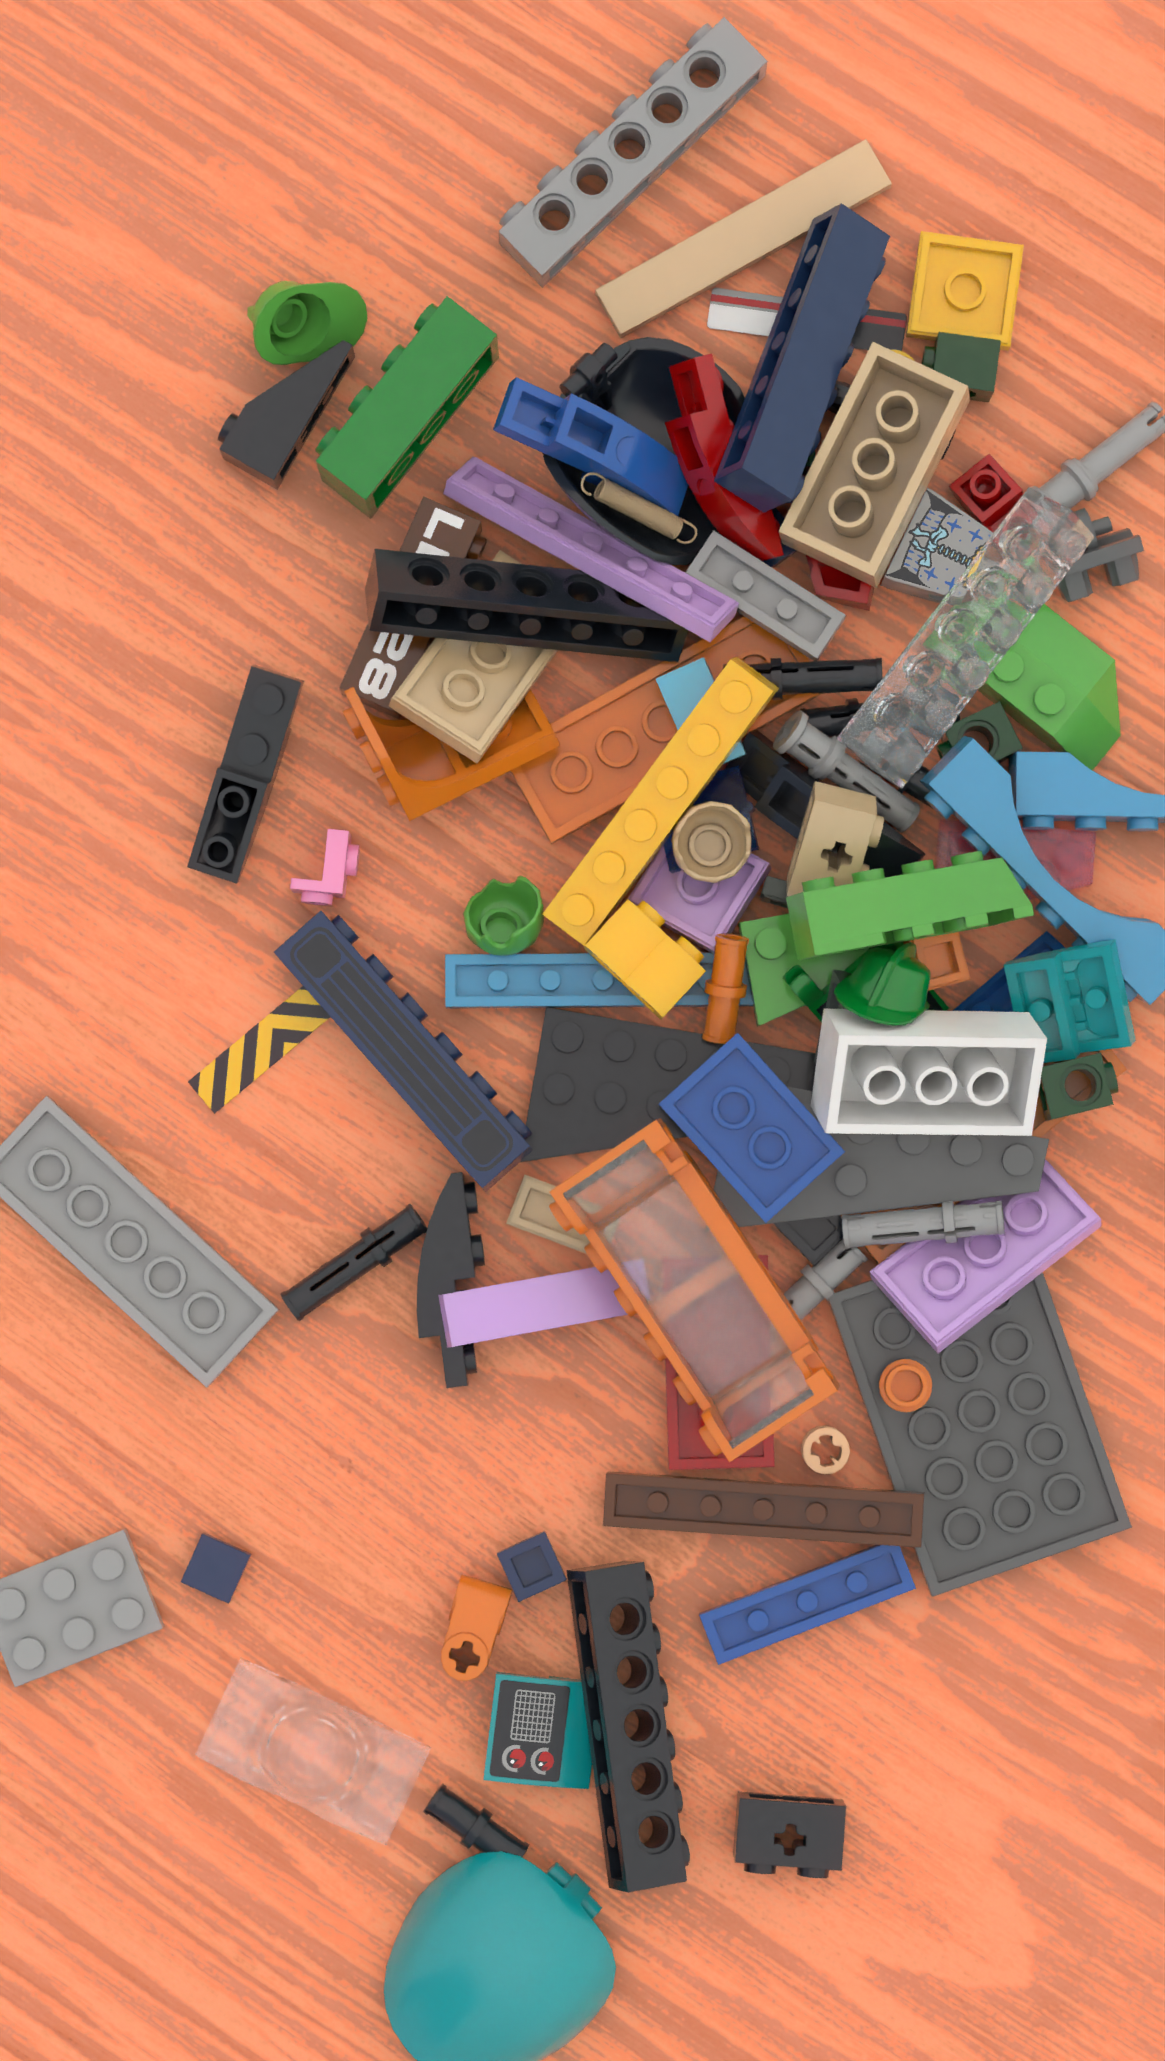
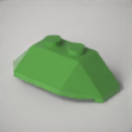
M1034 595L966 604L963 607L957 606L924 647L994 704L1000 701L1008 715L1053 751L1069 752L1092 771L1121 736L1115 659Z

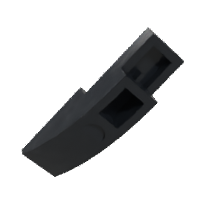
M255 664L251 666L221 766L217 768L188 862V868L236 884L239 882L291 733L290 725L302 690L303 680Z
M758 730L750 731L742 742L747 754L730 761L722 774L757 801L754 808L798 839L814 781L825 782L810 776L808 769L786 752L780 754L774 750L773 742ZM884 822L879 843L876 848L867 847L863 864L869 865V870L883 868L885 878L903 875L901 865L919 862L925 856V853ZM836 842L834 848L828 851L837 853L839 847L845 844Z
M462 1172L451 1173L437 1200L423 1243L417 1280L419 1338L440 1336L446 1388L468 1386V1374L477 1373L474 1343L447 1348L438 1295L464 1291L457 1290L456 1280L476 1277L475 1267L485 1266L481 1234L471 1235L469 1214L478 1213L475 1182L464 1183Z

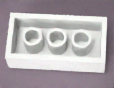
M824 1008L810 1106L825 1133L1032 1136L1047 1037L1029 1012L927 1010L916 1020L906 1025H887L859 1017L847 1009Z

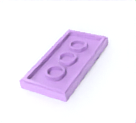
M1046 1159L1038 1192L963 1200L956 1204L971 1205L1001 1200L1005 1234L957 1238V1243H946L945 1239L907 1242L869 1271L873 1282L937 1353H940L1102 1226L1101 1218Z

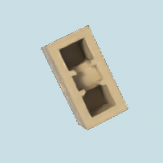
M814 781L787 873L788 897L803 892L802 882L834 877L835 886L852 884L853 873L869 870L870 866L863 864L867 847H877L884 824V817L877 816L876 796ZM836 842L845 844L839 847L837 853L828 851L834 848Z

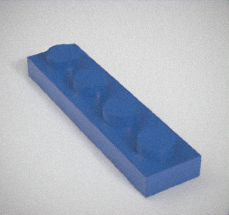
M874 1545L701 1612L699 1616L717 1663L720 1665L914 1590L916 1587L900 1546Z

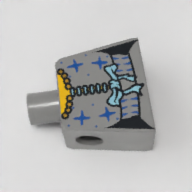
M927 488L882 580L881 586L956 608L957 606L963 607L972 587L1001 600L1014 572L986 559L997 537L992 531L935 491Z

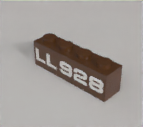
M423 496L400 551L480 560L487 539L480 536L482 532L481 521ZM367 624L339 687L342 695L346 696L344 691L354 687L362 704L400 720L401 714L389 707L391 698L435 638L369 631V625Z

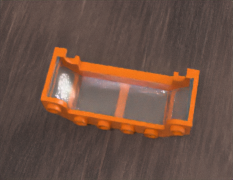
M661 1118L656 1119L549 1191L555 1200L549 1205V1208L560 1226L566 1232L574 1228L580 1235H586L590 1241L589 1244L584 1246L588 1257L600 1273L607 1269L610 1271L620 1286L613 1291L618 1302L629 1317H633L638 1313L649 1332L643 1335L648 1347L660 1362L668 1358L679 1376L673 1379V1383L682 1398L689 1406L697 1402L702 1409L701 1417L705 1425L698 1429L707 1447L715 1456L723 1452L729 1462L733 1461L838 1391L840 1385L818 1354L819 1348L813 1337L694 1159L686 1150L682 1151L672 1136L670 1129Z

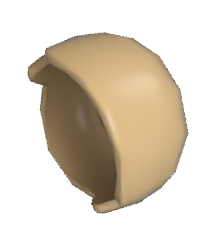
M708 801L692 806L681 816L674 827L672 847L677 865L687 875L699 881L717 883L735 876L751 854L750 823L730 804Z

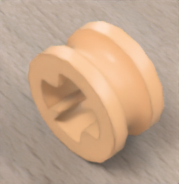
M827 1425L816 1426L809 1430L801 1444V1454L805 1463L815 1472L824 1475L833 1474L841 1470L847 1463L850 1454L849 1443L846 1437L836 1428ZM829 1435L831 1443L840 1447V1452L836 1459L830 1456L832 1463L823 1465L820 1464L819 1456L811 1453V1446L814 1441L818 1444L821 1443L818 1437Z

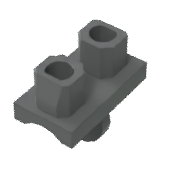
M1083 508L1073 512L1075 527L1058 532L1063 547L1080 542V544L1040 556L1043 571L1054 579L1062 598L1067 602H1072L1093 593L1087 569L1104 564L1108 583L1112 586H1121L1138 580L1139 567L1136 553L1144 551L1141 537L1139 535L1133 536L1129 528L1096 538L1098 535L1113 531L1110 518L1107 516L1091 521L1088 512Z

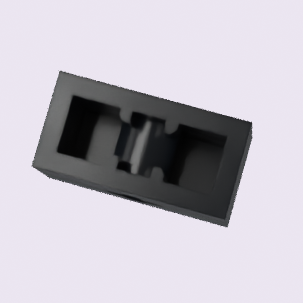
M738 1791L733 1849L735 1863H744V1871L757 1874H775L776 1866L797 1867V1875L809 1878H828L829 1870L842 1871L846 1805L843 1799ZM786 1824H794L797 1834L803 1835V1839L793 1840L792 1848H784L781 1839L774 1837L775 1833L785 1832Z

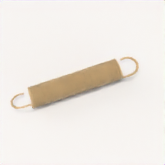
M590 472L582 478L581 489L589 496H591V493H588L583 486L585 478L589 475H596L603 479L594 492V498L597 501L641 522L643 525L656 530L672 540L680 534L684 522L694 528L695 535L690 541L684 542L679 539L677 541L682 544H689L696 539V527L677 515L634 494L598 473Z

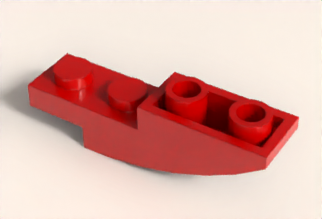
M712 353L670 366L669 369L682 417L665 422L683 475L699 505L723 537L759 560L764 561L784 555L778 532L780 525L774 517L772 509L763 513L714 482L733 432L734 424L728 416L723 397V379L721 373L715 367Z

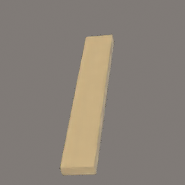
M867 139L599 287L595 290V295L619 337L623 338L806 236L815 217L841 203L852 210L890 189L892 183Z

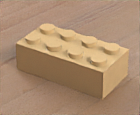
M872 342L805 477L803 488L794 499L778 531L782 543L877 588L970 401L969 387Z

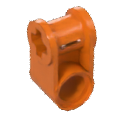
M461 1575L448 1620L450 1623L441 1650V1663L443 1669L450 1677L458 1681H469L476 1679L485 1671L492 1655L496 1637L500 1635L513 1589ZM465 1641L474 1644L473 1653L480 1656L479 1664L471 1663L466 1671L458 1668L459 1660L451 1656L453 1648L460 1649L463 1647Z

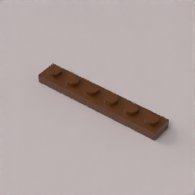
M608 1471L605 1482L603 1526L921 1548L925 1492Z

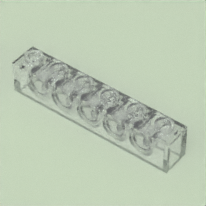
M1028 487L836 739L861 763L902 789L912 775L919 770L925 758L944 733L952 727L957 716L973 695L985 684L988 676L1009 648L1017 642L1022 631L1042 605L1050 599L1055 588L1074 563L1082 557L1085 549L1095 536L1072 510Z

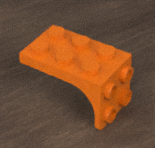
M354 687L344 691L352 707L342 712L356 740L366 735L368 740L359 744L372 772L375 774L384 770L385 774L376 779L390 807L400 802L409 821L561 746L531 689L478 764L409 719L387 720L374 716L365 709Z

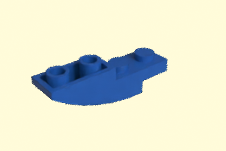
M517 377L509 383L493 428L494 431L582 470L581 479L587 473H598L619 486L678 516L688 483L678 463L677 456L621 418L572 393L563 399ZM589 475L585 478V481L596 486L603 480L596 475Z

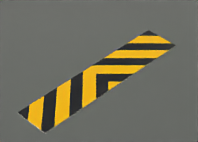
M302 986L189 1080L188 1083L215 1114L327 1021L330 1016L305 987Z

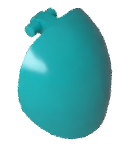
M503 1851L485 1852L463 1859L432 1881L418 1896L394 1942L386 1965L384 1983L385 2008L392 2029L413 2058L417 2061H541L567 2045L595 2018L613 1989L616 1964L612 1948L606 1937L592 1920L602 1907L588 1894L591 1888L576 1873L571 1876L558 1862L553 1864L545 1873L521 1856Z

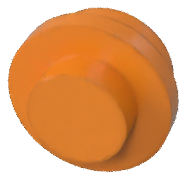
M899 1359L886 1366L881 1373L879 1392L883 1401L892 1409L900 1412H912L925 1405L930 1398L932 1379L927 1369L919 1362L911 1359Z

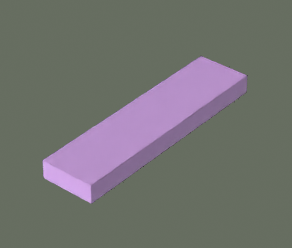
M644 1258L623 1262L645 1297L651 1300ZM596 1267L438 1295L447 1348L628 1314L614 1295L613 1291L620 1286L610 1271L607 1269L600 1273Z

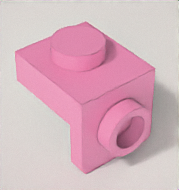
M328 829L322 881L291 878L290 889L293 893L302 894V903L332 906L333 897L345 898L347 876H357L360 845L351 844L352 836L349 831Z

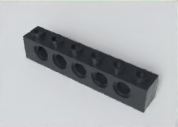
M374 549L365 586L369 631L670 662L679 661L688 630L581 570Z
M620 1561L566 1570L609 1888L629 1893L686 1882L685 1867L689 1864L690 1852L688 1843L680 1832L678 1813L682 1811L683 1801L680 1788L673 1780L671 1760L675 1757V1742L672 1733L666 1728L664 1707L668 1704V1690L663 1677L659 1676L657 1655L661 1651V1638L657 1626L652 1623L650 1602L654 1597L651 1575L645 1570L644 1562ZM619 1605L624 1612V1623L615 1632L610 1624V1614L613 1608ZM624 1658H627L631 1664V1676L622 1685L617 1676V1668L619 1663ZM634 1711L638 1717V1729L629 1738L624 1729V1722L627 1715ZM639 1764H642L646 1773L645 1782L640 1789L635 1790L631 1781L632 1773ZM649 1817L653 1825L652 1835L647 1842L642 1843L639 1838V1827L642 1821Z

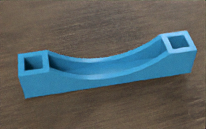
M963 736L920 780L930 791L924 799L944 819L947 820L953 814L967 828L961 836L976 851H982L983 857L989 851L996 858L1002 857L1021 888L1024 890L1027 887L1041 901L1035 907V910L1056 930L1064 924L1077 937L1071 944L1072 946L1115 939L1128 1002L1137 997L1139 1000L1151 1005L1165 991V930L1158 923L1146 918L1119 916L1096 909L1077 899L1055 881L1036 858L1022 832L1013 802L1011 775L974 738Z
M1017 751L1009 757V774L1011 775L1013 802L1018 819L1022 820L1023 829L1049 830L1054 829V821H1075V830L1098 831L1106 830V822H1127L1128 831L1146 832L1159 830V823H1165V795L1144 793L1116 784L1090 770L1069 752Z

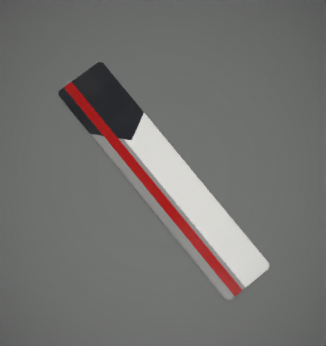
M713 288L707 326L711 329L769 336L783 297ZM868 309L863 320L857 325L851 343L856 349L869 350L872 342H875L890 350L902 351L907 317L903 313Z

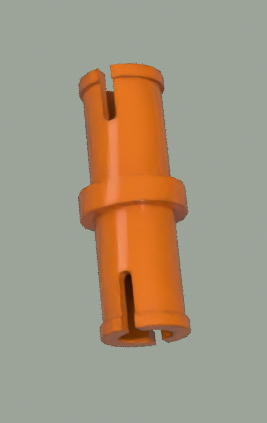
M721 933L715 935L716 945L711 979L705 982L704 992L709 994L702 1039L713 1043L726 1044L736 1034L740 999L746 997L747 985L742 983L749 938L736 934Z

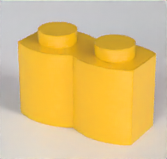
M628 899L589 940L584 949L652 1013L662 1020L706 972L699 965L704 956L683 936L675 942L660 928L666 921L648 903L642 900L636 906Z

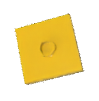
M921 231L906 337L935 341L938 332L1001 340L1000 350L1009 351L1024 245Z

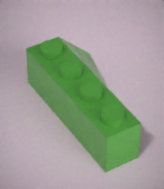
M982 851L950 857L952 863L950 867L934 869L933 859L901 865L903 875L885 878L883 868L853 873L852 884L835 886L834 877L802 882L803 892L786 897L798 961L994 926L1033 916V906L1004 859L1001 857L983 860Z

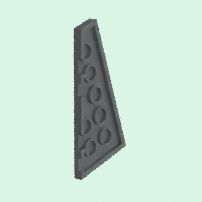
M787 1086L819 1122L810 1106L812 1091ZM829 1133L845 1152L767 1223L761 1219L719 1171H717L714 1191L738 1227L938 1204L946 1201L954 1202L1038 1192L1049 1139L1036 1136ZM706 1225V1230H705V1231H710V1229H709L708 1226Z

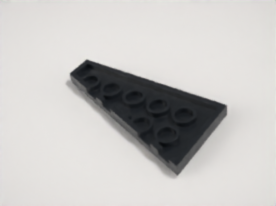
M546 1007L526 1126L532 1134L525 1141L533 1151L521 1162L612 1149L659 1118L670 1129L674 1139L688 1137L661 1108L659 1103L724 1044L706 1041L702 1039L703 1034ZM747 1042L786 1086L809 1091L813 1090L816 1068L814 1062L815 1053ZM643 1140L638 1144H645L646 1142Z

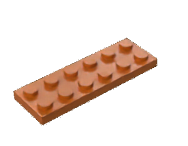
M743 616L725 626L711 642L702 639L682 650L678 662L662 661L552 722L550 725L561 746L510 772L552 845L622 806L678 731L656 682V678L703 657L706 659L714 680H716L723 670V664H727L730 659L735 657L740 658L746 664L771 663V658H781V663L809 662L807 656ZM823 693L783 695V700L771 699L744 737L750 731L766 726Z

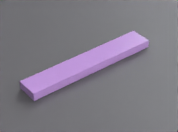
M474 456L446 481L443 494L709 642L735 617L739 603L670 564L656 561L623 544L603 531L591 520Z

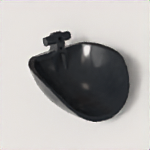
M645 337L629 340L614 349L610 345L602 343L592 354L584 353L570 367V376L559 386L562 392L560 397L565 399L572 393L597 405L641 430L675 455L665 422L680 418L682 415L669 367L703 355L688 346L661 338ZM715 363V367L719 370L723 379V397L728 416L735 426L745 397L739 385L725 370ZM542 453L544 462L556 482L584 515L610 536L656 561L671 565L691 564L713 530L720 534L699 505L689 485L678 517L693 524L697 529V536L693 542L682 544L677 539L686 542L690 541L695 535V530L690 525L683 522L680 534L672 540L656 530L643 525L641 522L597 501L594 498L597 486L584 480V489L591 493V496L586 495L581 489L582 470Z

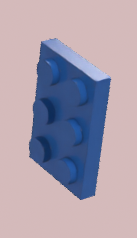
M739 1033L735 1034L659 1103L661 1108L765 1223L845 1152L829 1133H825L816 1118Z

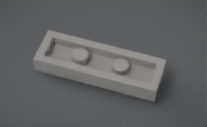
M714 530L685 572L739 603L738 613L813 661L819 660L846 617L844 613Z

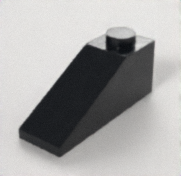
M344 340L245 404L239 416L232 413L225 421L218 435V441L223 443L219 449L223 459L278 490L354 360L353 345Z

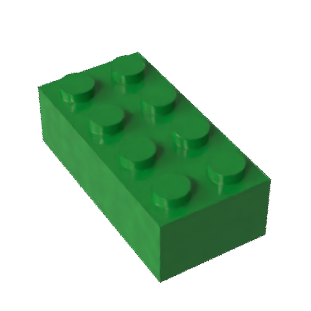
M448 296L438 307L431 303L423 311L414 325V329L418 331L406 348L399 344L392 350L381 367V370L385 372L384 376L373 389L366 385L357 394L348 408V411L353 415L341 430L335 426L332 427L322 438L315 450L320 455L316 460V464L322 481L370 519L499 358L497 334Z

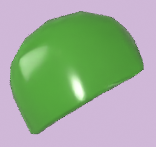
M518 876L513 883H502L496 879L490 880L481 892L476 893L470 898L463 913L467 937L473 944L485 952L497 956L514 955L529 948L535 943L544 924V915H542L544 910L540 890L523 876Z

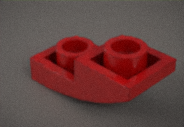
M990 454L949 485L950 491L967 514L997 536L993 543L994 548L1017 574L1058 542L1057 534L1024 499L1023 490Z

